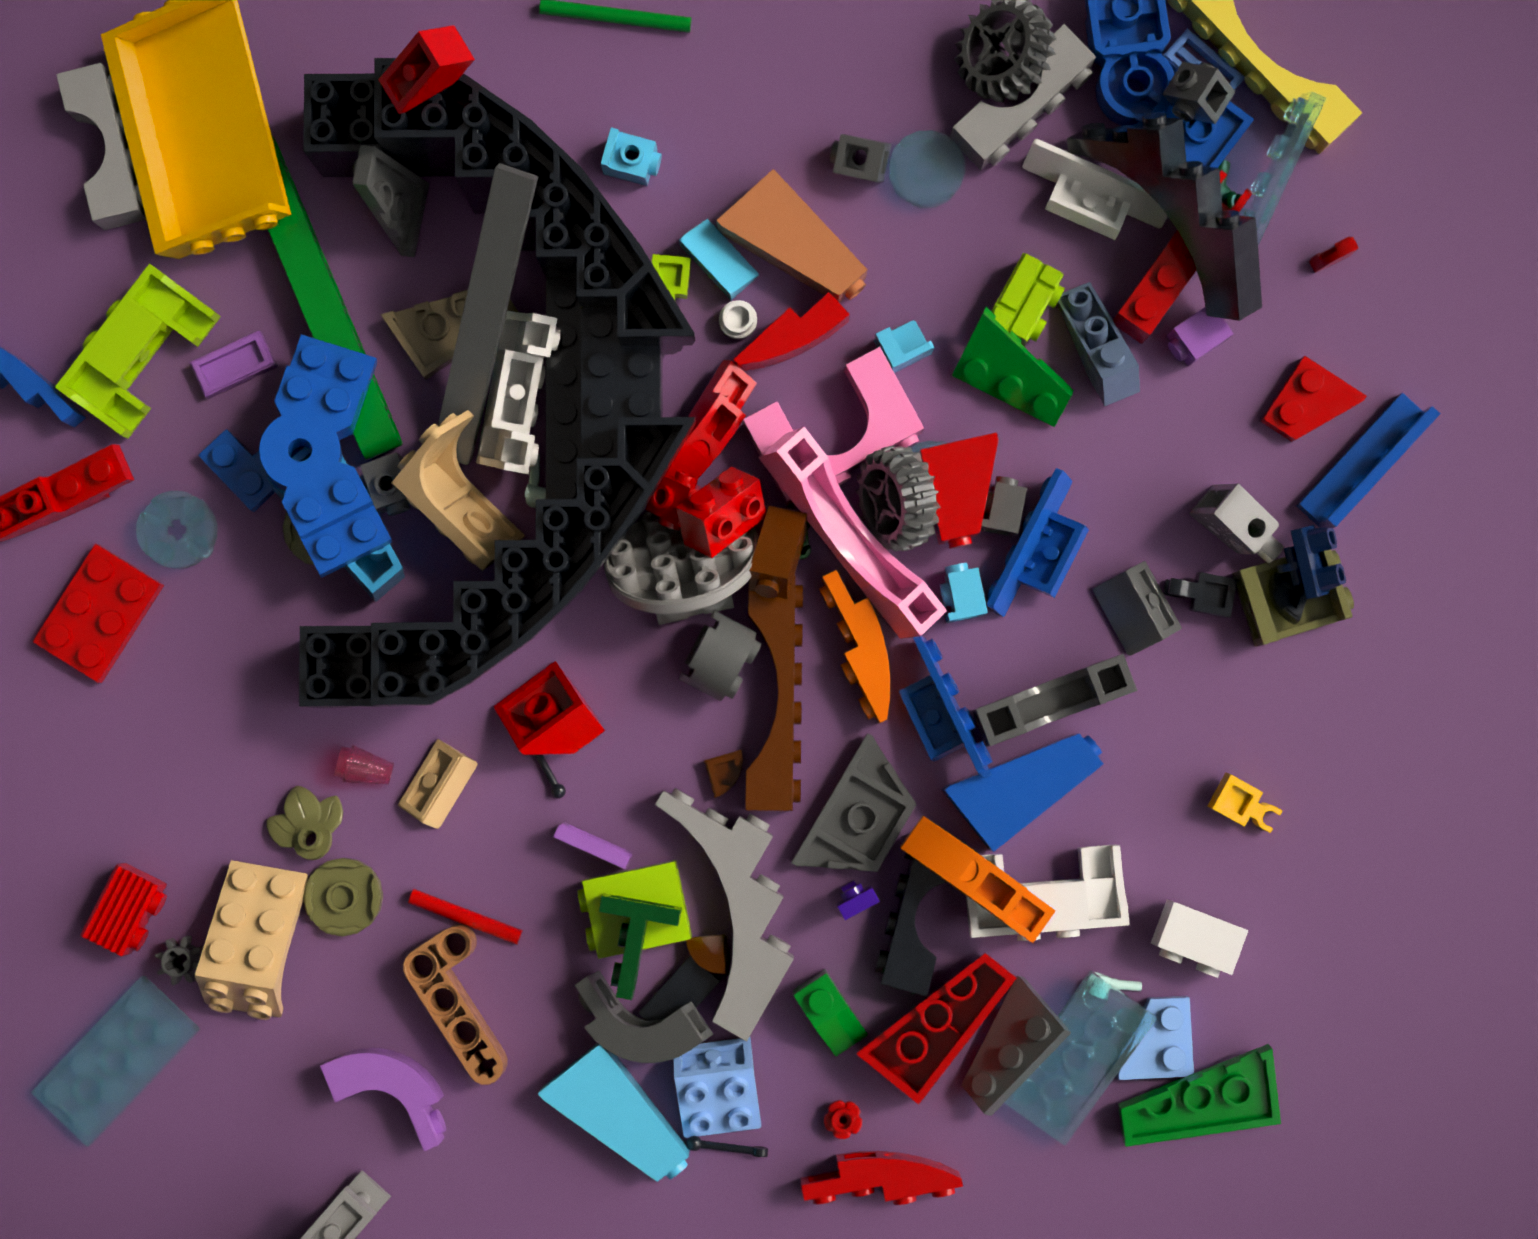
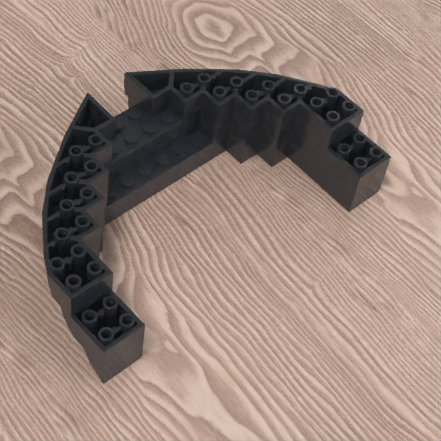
M374 58V73L304 74L303 152L323 177H354L353 166L356 159H358L360 145L375 146L419 177L455 176L475 214H485L495 167L499 163L538 176L521 251H536V258L546 277V316L557 318L556 327L561 330L557 350H551L550 357H546V499H536V540H495V581L453 582V622L371 623V626H300V707L428 706L473 683L533 640L584 590L644 511L696 425L695 417H663V358L665 355H673L681 351L683 346H692L695 342V333L640 243L585 171L530 118L465 74H462L453 85L409 111L399 114L378 80L396 58Z

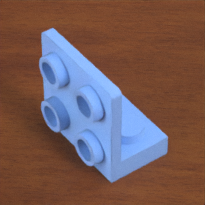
M750 1037L747 1042L739 1038L700 1043L682 1056L673 1059L674 1080L684 1137L689 1138L691 1136H705L761 1128Z

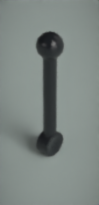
M543 754L535 755L552 787L551 795L556 799L564 797L566 789L557 782Z
M691 1136L686 1142L688 1149L691 1151L703 1148L752 1154L757 1157H768V1148L763 1146L752 1147L703 1141L698 1136Z

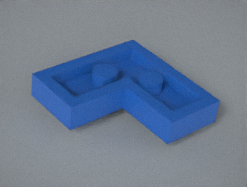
M227 429L198 455L252 512H255L275 493L262 466L259 451L252 455ZM295 449L291 454V458L295 456L299 451H301V449Z

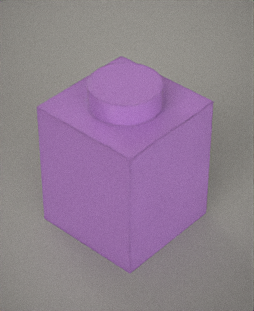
M1204 307L1170 331L1167 335L1170 340L1168 347L1178 361L1184 360L1189 367L1228 340L1234 333L1223 318L1207 316L1206 308Z

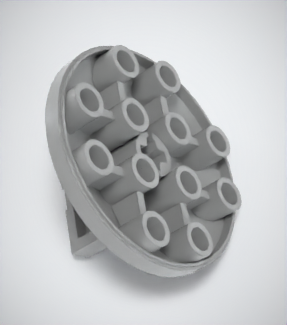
M647 511L643 514L641 520L631 526L604 563L608 586L615 597L634 609L656 613L658 623L661 625L687 619L693 615L709 614L714 610L722 611L734 608L732 594L738 591L752 577L749 570L752 566L751 562L759 537L756 529L753 527L716 556L710 558L684 545L681 529L678 531L659 524L658 520L660 517Z

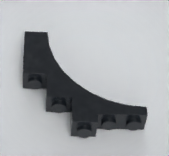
M1153 112L1143 115L1142 121L1134 125H1123L1113 129L1105 128L1104 123L1087 124L1081 127V132L1067 138L1069 153L1093 158L1119 170L1139 184L1161 206L1179 231L1192 256L1202 285L1207 316L1240 321L1262 308L1256 217L1240 216L1239 212L1235 210L1223 211L1219 168L1205 167L1200 161L1186 162L1183 119L1166 118V113Z

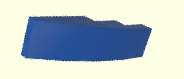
M0 346L1 389L11 384L26 403L36 408H40L43 404L47 403L62 422L74 428L86 419L78 408L62 392L55 388L54 384L28 363Z

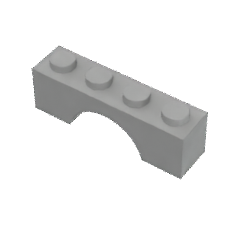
M1065 24L1054 33L1057 39L1049 45L1056 53V55L1046 59V63L1049 64L1051 70L1042 69L1038 75L1042 83H1037L1036 91L1029 99L1019 105L1004 108L991 106L980 101L953 126L950 139L980 170L989 163L996 166L1010 152L1007 146L1018 137L1021 141L1024 140L1037 127L1038 124L1035 120L1041 114L1046 112L1048 115H1051L1065 101L1066 98L1063 94L1072 86L1076 90L1079 89L1093 75L1090 69L1096 56Z
M102 63L56 74L65 111L77 122L98 127L105 141V156L100 169L90 180L83 184L92 221L103 230H108L146 220L110 71Z

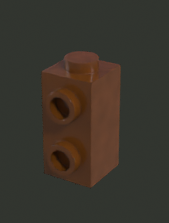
M768 506L752 558V566L749 570L752 575L749 579V591L756 592L765 598L779 597L788 599L806 538L807 513Z

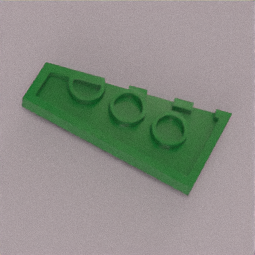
M1266 1044L1119 1103L1122 1140L1125 1147L1281 1124L1272 1047Z

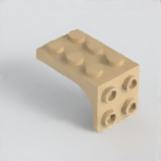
M467 410L459 416H456L454 413L450 414L439 426L436 424L431 425L419 438L422 446L417 452L412 450L398 464L397 467L401 472L392 481V484L407 497L408 502L414 508L419 509L435 524L436 529L442 535L448 537L463 552L468 561L477 565L483 571L495 562V540H522L525 535L465 477L459 466L456 452L457 442L463 429L474 417Z
M231 860L195 972V978L204 1002L208 1004L209 1008L221 1013H230L232 1010L244 1011L249 1016L260 1020H268L271 1016H282L284 1009L281 1001L283 971L303 903L305 886L309 879L308 874Z

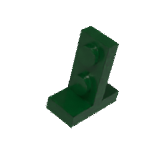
M604 893L601 897L599 912L630 917L629 924L622 922L618 946L625 947L622 963L615 962L611 986L618 987L616 998L632 1000L635 994L648 921L678 926L682 907Z

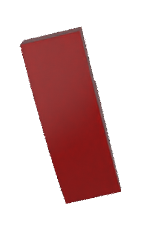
M829 292L801 318L789 307L736 356L733 361L743 371H748L789 360L809 351L830 338L849 322L850 314Z

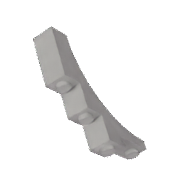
M674 788L672 793L664 790L655 805L679 821L701 844L716 868L728 898L733 926L732 965L726 990L712 1022L747 1042L794 960V955L788 952L791 945L770 934L768 940L762 937L763 932L784 898L783 894L777 892L781 885L762 874L757 879L751 876L773 838V835L767 832L770 824L750 813L747 819L739 816L731 829L725 825L728 818L708 807L707 811L703 813L691 806L695 799L677 788Z

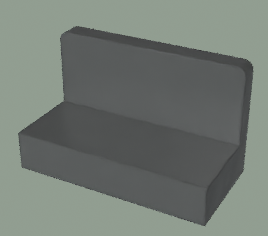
M1146 561L1137 564L1093 589L1097 600L1129 656L1164 640L1182 629Z

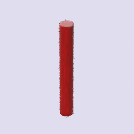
M413 889L408 904L518 945L523 932L521 929Z

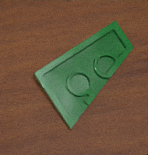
M986 307L952 376L1055 427L1074 390L1041 358L1036 359L1021 344L1022 340L1012 331L1008 332L995 320L996 315Z

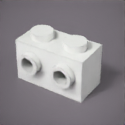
M1167 899L1151 944L1161 948L1160 956L1180 964L1183 957L1198 962L1196 970L1218 978L1220 971L1230 975L1233 974L1248 930Z

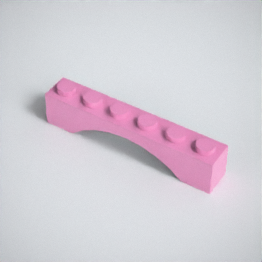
M805 427L785 433L758 457L800 512L807 513V521L900 639L923 635L947 611L924 580L892 556L862 523L840 489L828 456Z

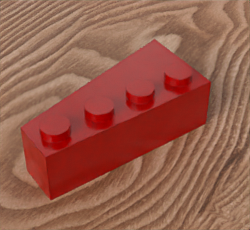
M985 952L856 1054L919 1105L1017 977Z

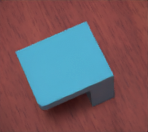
M914 320L892 331L888 327L876 333L874 338L876 347L881 348L894 373L931 355L934 350L932 342L925 340L917 322Z

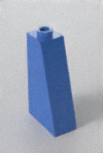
M1076 733L990 767L989 770L992 775L987 778H983L978 773L950 783L941 790L990 851L995 852L1104 765L1098 757L1102 754V751L1089 735L1083 738L1080 733Z

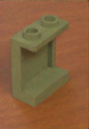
M1330 549L1321 552L1324 567L1341 563L1339 555L1335 550L1331 551ZM1286 557L1232 573L1233 579H1238L1236 589L1255 647L1352 618L1351 609L1354 608V601L1350 590L1340 585L1331 589L1329 594L1307 599L1300 621L1293 625L1277 612L1269 595L1270 576L1277 572L1276 566L1287 563ZM1289 571L1279 573L1283 576L1290 578Z

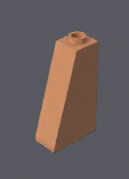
M774 169L716 220L717 229L723 236L824 296L829 292L838 302H841L845 297L852 300L866 286L864 280L866 279L868 269Z

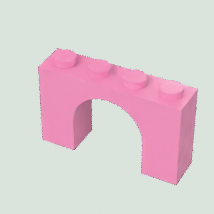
M880 347L845 366L844 372L865 409L867 429L861 441L851 450L839 455H827L839 485L852 478L849 472L860 467L861 463L866 462L867 455L888 446L911 448L920 442L917 436L922 434L924 430L919 417ZM778 401L743 419V425L760 456L785 433L793 431ZM771 475L786 505L793 503Z

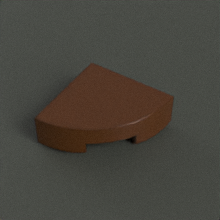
M742 750L704 760L715 798L726 793L737 782L743 765Z
M721 934L692 937L690 940H686L691 957L700 967L716 975L729 976L727 936Z

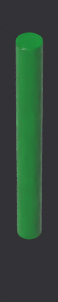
M540 0L539 13L543 15L691 32L692 17L557 0Z

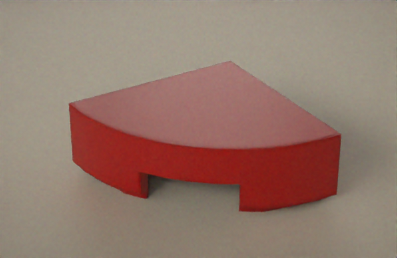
M1349 236L1335 243L1334 247L1322 253L1319 252L1310 258L1309 263L1314 273L1350 257L1357 251L1359 247L1354 237Z

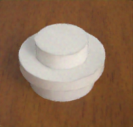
M735 300L729 302L722 308L719 315L721 330L733 339H744L750 336L757 326L755 309L745 301Z

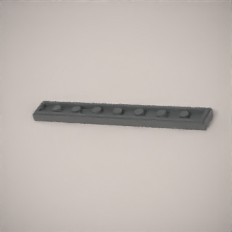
M501 163L495 167L438 422L439 426L450 414L454 413L456 416H459L467 410L474 415L461 432L457 442V460L465 465H469L472 461L538 180L536 175Z

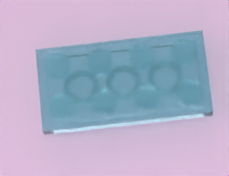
M1315 92L1304 93L1301 97L1293 98L1283 119L1289 122L1283 135H1276L1271 143L1267 157L1272 160L1267 171H1260L1254 180L1251 191L1255 197L1250 208H1242L1239 213L1240 216L1256 217L1258 245L1325 103L1326 97Z
M1091 970L1058 1014L1060 1020L1072 1033L1004 1102L1064 1146L1157 1020L1154 1014Z
M142 976L31 1093L88 1147L95 1142L199 1032L200 1028L146 976Z

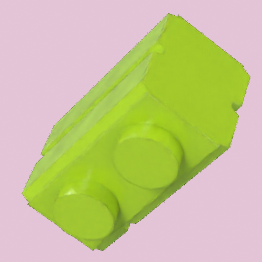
M1027 253L1022 254L991 311L996 315L995 320L1008 332L1012 331L1022 340L1021 344L1024 347L1029 339L1037 341L1047 321L1041 318L1047 305L1055 308L1065 290L1064 287L1059 285L1064 276L1062 272L1047 264H1043L1042 261Z

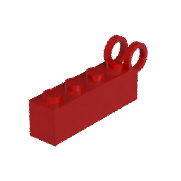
M1223 170L1220 171V184L1228 175ZM1246 188L1231 209L1222 203V210L1240 212L1253 192ZM1178 230L1113 318L1116 327L1140 344H1143L1151 335L1197 271L1192 256Z

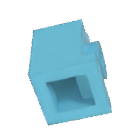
M611 127L601 161L602 171L604 175L648 186L650 175L657 176L662 153L657 152L656 141L619 132L618 129ZM630 150L638 152L639 156L635 160H629L625 157V154Z
M967 563L945 567L946 583L940 584V591L944 607L951 606L952 611L945 615L946 623L986 615L988 611L979 568L969 569Z

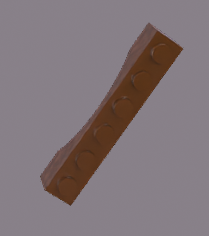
M796 576L793 578L788 599L779 597L765 598L756 592L749 591L748 586V617L759 629L770 649L777 673L778 701L776 717L770 736L759 756L746 770V810L793 811V803L801 802V779H793V764H801V740H794V725H801L802 701H794V686H802V662H795V647H802L803 624H795V608H803V585H795Z

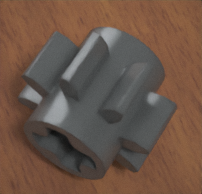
M189 935L183 937L180 945H178L174 938L167 939L165 942L168 950L155 954V957L161 960L162 966L157 974L166 973L171 976V985L179 984L183 975L189 983L196 981L194 971L197 969L201 957L200 953L204 946L196 948L194 945H191L192 937ZM181 954H185L187 960L183 963V966L178 967L175 961Z

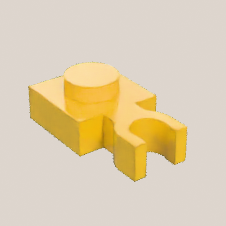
M1225 772L1207 807L1242 826H1245L1251 817L1252 822L1256 826L1271 833L1273 828L1264 824V814L1267 811L1277 815L1282 813L1281 809L1271 804L1258 803L1263 792Z

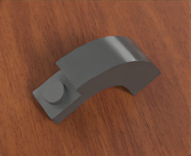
M600 971L585 977L574 985L579 992L578 998L582 1006L596 1017L595 1020L584 1028L603 1048L623 1059L640 1063L665 1062L682 1056L713 1035L692 1001L665 1019L648 1021L634 1016L624 1008Z

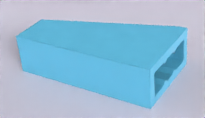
M598 1043L545 1084L538 1092L542 1100L657 1182L665 1175L669 1180L674 1178L688 1165L685 1161L689 1157L690 1152L687 1145L620 1059Z

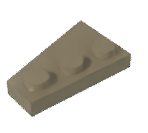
M468 290L454 293L451 297L430 303L428 301L419 303L412 308L398 312L391 311L380 314L425 380L452 363ZM509 299L507 311L519 312Z

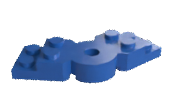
M1085 0L1087 13L1085 27L1088 47L1096 56L1094 62L1102 67L1097 78L1095 90L1097 102L1102 112L1111 121L1121 126L1134 125L1142 121L1143 115L1153 112L1166 113V118H1178L1173 114L1171 104L1163 96V92L1174 76L1170 63L1161 55L1171 39L1165 0ZM1131 79L1140 81L1144 85L1145 91L1135 92L1131 90L1127 81ZM1229 101L1216 124L1192 120L1191 122L1183 121L1186 162L1200 161L1205 167L1218 168L1254 119Z
M301 334L291 364L286 366L274 400L280 417L275 419L264 431L260 441L259 455L269 480L277 488L285 491L282 500L284 509L322 578L393 542L355 467L341 463L342 450L339 440L352 435L355 430L377 365V358ZM299 447H307L312 450L310 457L305 461H295L291 458V454Z

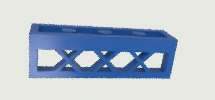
M1404 393L1399 394L1302 498L1296 507L1319 528L1337 527L1441 413L1433 406L1422 411Z

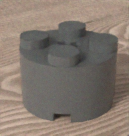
M714 610L710 617L715 619L716 622L712 628L704 625L685 661V664L689 665L690 671L688 675L680 672L678 680L718 701H722L725 696L730 699L734 698L743 681V678L738 674L744 662L749 664L753 662L761 643L755 640V631Z

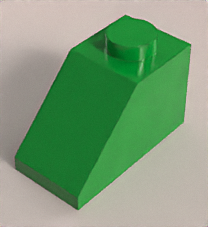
M826 969L793 990V996L835 1056H838L868 1036V1033Z

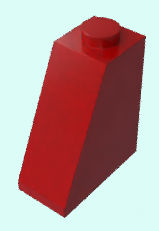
M997 432L920 449L921 460L928 463V473L931 476H935L933 481L934 488L939 491L936 494V500L941 508L936 510L939 523L934 525L938 545L948 543L949 549L968 546L972 544L971 537H976L980 533L999 441Z

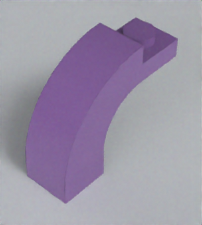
M362 1048L336 1056L320 1065L334 1102L367 1090L386 1092L397 1098L406 1108L424 1151L438 1146L443 1141V1132L446 1131V1125L438 1109L433 1111L431 1105L439 1102L444 1094L434 1077L414 1059L389 1049Z

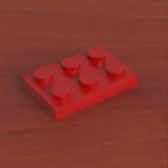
M95 543L34 638L33 643L97 683H103L163 589L164 584L103 546Z

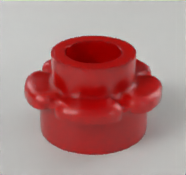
M837 1100L832 1102L828 1106V1113L824 1115L825 1128L833 1132V1136L838 1139H848L851 1134H857L862 1127L859 1107L852 1101L844 1102ZM841 1116H845L847 1118V1121L845 1123H841L839 1121Z

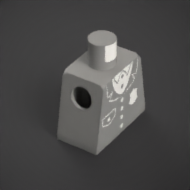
M1238 483L1212 485L1189 513L1195 520L1238 554L1257 553L1263 560L1270 563L1280 555L1284 548L1272 536L1279 527L1278 521Z

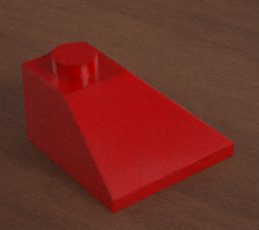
M556 661L493 706L518 750L523 755L574 754L605 731L590 706Z

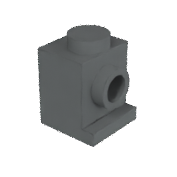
M840 134L839 141H834L830 153V163L834 164L833 173L874 182H884L892 143ZM858 150H863L867 154L866 162L862 165L855 161V154Z
M996 476L992 491H988L984 511L987 517L982 521L981 531L1015 537L1018 534L1027 488L1018 486V480Z

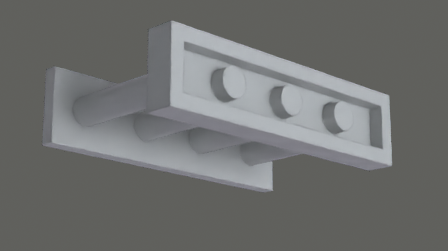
M362 1170L349 1186H346L301 1239H355L389 1200L391 1195Z

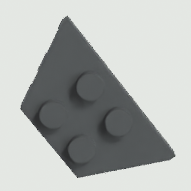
M867 733L793 858L792 864L796 866L877 872L914 810L916 802L903 785L898 774L872 735Z

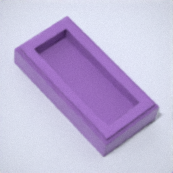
M260 330L189 362L207 399L278 367Z
M566 822L558 825L553 836L623 869L628 867L633 856L632 852Z

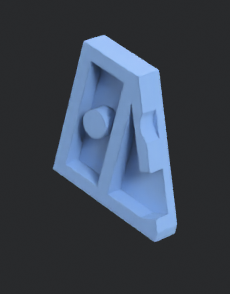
M1190 997L1147 998L1141 1012V1020L1138 1027L1132 1033L1129 1040L1130 1045L1123 1062L1117 1068L1116 1078L1118 1080L1186 1077L1194 1074Z

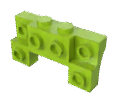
M150 263L122 300H117L110 306L106 313V321L98 331L95 330L87 336L82 345L84 350L55 386L56 389L127 439H129L151 410L148 405L127 390L173 329L199 347L221 318L215 311Z

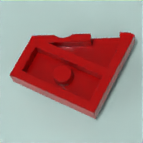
M1303 356L1260 422L1293 442L1363 402L1367 395L1307 356Z

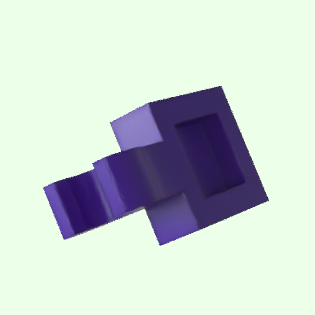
M855 880L841 887L843 892L840 896L843 900L836 905L844 920H847L880 901L871 885L863 888L861 883L856 884Z

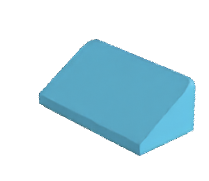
M708 219L679 239L681 248L731 301L759 276V273Z

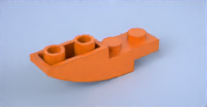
M835 570L822 577L824 586L819 588V591L829 609L836 607L842 621L836 624L845 642L848 644L853 641L856 648L843 654L846 662L840 666L850 685L855 683L859 685L864 696L858 699L868 720L875 717L879 724L887 720L890 703V671L884 636L869 598L854 604L840 575Z
M921 816L900 846V849L1031 943H1034L1056 911L1011 876L925 816Z

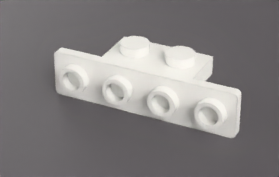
M1034 139L1022 167L1056 183L1045 210L1113 240L1118 236L1126 215L1157 228L1163 226L1168 216L1161 206L1139 184L1051 144Z

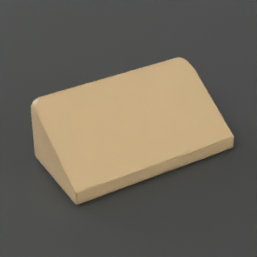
M437 739L398 803V806L420 822L436 829L440 828L478 763L440 739Z

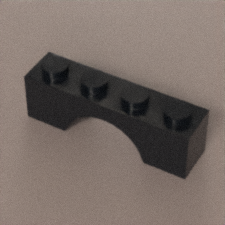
M905 852L904 858L910 859L907 875L900 873L894 894V896L900 897L897 913L891 911L889 913L884 934L890 935L887 951L880 949L874 972L880 974L879 981L883 985L927 996L937 957L921 943L916 932L915 916L918 905L926 893L932 888L947 882Z

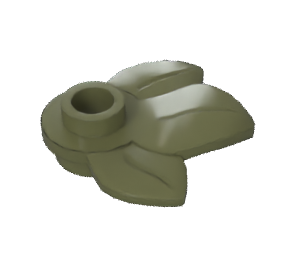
M295 786L286 797L284 805L285 814L269 817L267 819V829L273 841L279 846L294 848L296 853L304 859L317 860L326 855L331 848L332 833L341 824L343 819L342 804L338 796H331L319 802L310 790L301 786ZM315 833V843L311 846H307V837L310 834Z

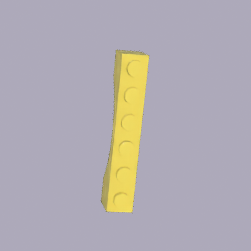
M1167 0L1175 11L1183 12L1192 21L1193 29L1201 38L1209 39L1219 49V56L1231 67L1235 66L1243 74L1245 83L1254 93L1262 94L1268 100L1273 113L1281 121H1288L1297 131L1299 140L1307 148L1315 149L1318 154L1322 153L1362 114L1359 108L1336 85L1318 83L1297 76L1277 65L1265 55L1247 34L1237 15L1233 0Z

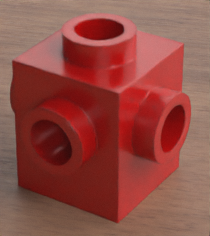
M676 471L675 476L665 474L645 510L659 516V524L680 531L676 507L703 487L697 485V477L688 473Z

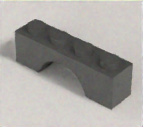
M1124 654L981 706L972 710L985 746H992L1058 719L1104 704L1138 690Z

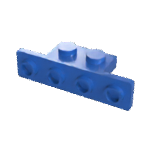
M1056 468L1052 476H1049L1044 481L1040 490L1041 498L1035 510L1030 511L1023 523V533L1017 545H1013L1007 553L1005 559L1006 567L1000 579L995 580L989 589L987 606L1002 617L1006 615L1021 584L1055 598L1089 531L1086 525L1057 513L1072 485L1070 477L1061 469Z
M923 635L913 637L930 675L901 689L899 693L930 759L935 762L965 747L978 774L983 778L991 776L992 774L988 768V764L993 762L990 753L983 741L979 743L975 741L971 730L976 728V725L966 706L960 709L954 695L959 693L953 677L949 672L943 674L938 664V661L942 660L943 657L933 638L927 641Z

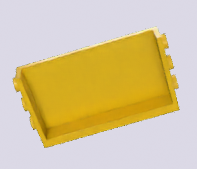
M167 0L164 2L163 7L152 12L138 13L133 16L132 21L101 34L155 255L181 259L191 254H206L212 252L216 244L240 241L246 237L247 232L254 229L265 230L278 225L277 220L291 215L237 0Z

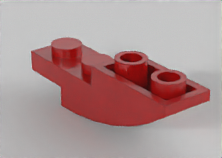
M732 360L722 361L688 417H695L696 425L666 475L675 476L676 471H681L699 478L721 453L746 417L741 409L757 383Z
M111 444L48 477L39 476L1 495L0 542L31 532L109 498L110 492L134 481L120 445Z
M858 1151L836 1154L839 1170L801 1177L804 1201L812 1200L813 1204L816 1205L833 1202L838 1194L851 1192L852 1197L870 1195L875 1192L874 1187L882 1186L885 1202L893 1200L894 1205H905L915 1202L917 1200L916 1196L932 1193V1197L935 1198L950 1196L955 1193V1188L963 1187L959 1171L921 1156L887 1151Z

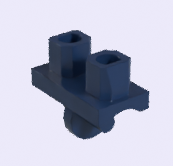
M1314 525L1291 530L1294 546L1283 548L1287 563L1276 566L1277 573L1289 571L1292 586L1303 584L1307 599L1329 594L1331 589L1346 583L1347 580L1341 563L1324 567L1321 556L1322 551L1337 548V539L1333 528L1315 529Z

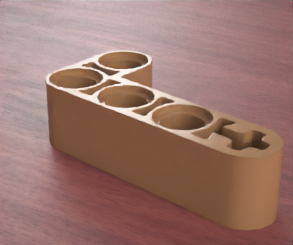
M456 924L413 950L405 958L403 971L469 1076L481 1085H489L496 1082L505 1072L508 1058L501 1044L451 969L469 957L477 945L474 931L466 925ZM451 933L461 934L465 938L466 948L463 953H454L449 949L448 937ZM418 955L428 956L432 960L433 970L430 975L420 974L416 970L415 960ZM446 988L453 993V1007L444 1008L438 1004L436 1000L438 989ZM467 1021L475 1027L476 1036L474 1040L466 1041L458 1035L457 1026L459 1022ZM483 1040L486 1045L471 1055L469 1050L474 1049ZM483 1057L486 1060L492 1057L495 1059L496 1064L492 1070L488 1068L483 1071L480 1068V1064L484 1060Z

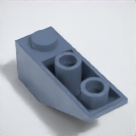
M1088 282L1064 292L1057 305L1088 378L1104 406L1139 393V364L1092 284Z

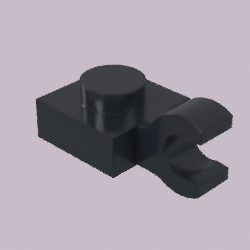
M1198 572L1194 582L1176 578L1166 579L1163 594L1176 598L1191 599L1189 611L1230 618L1238 579Z

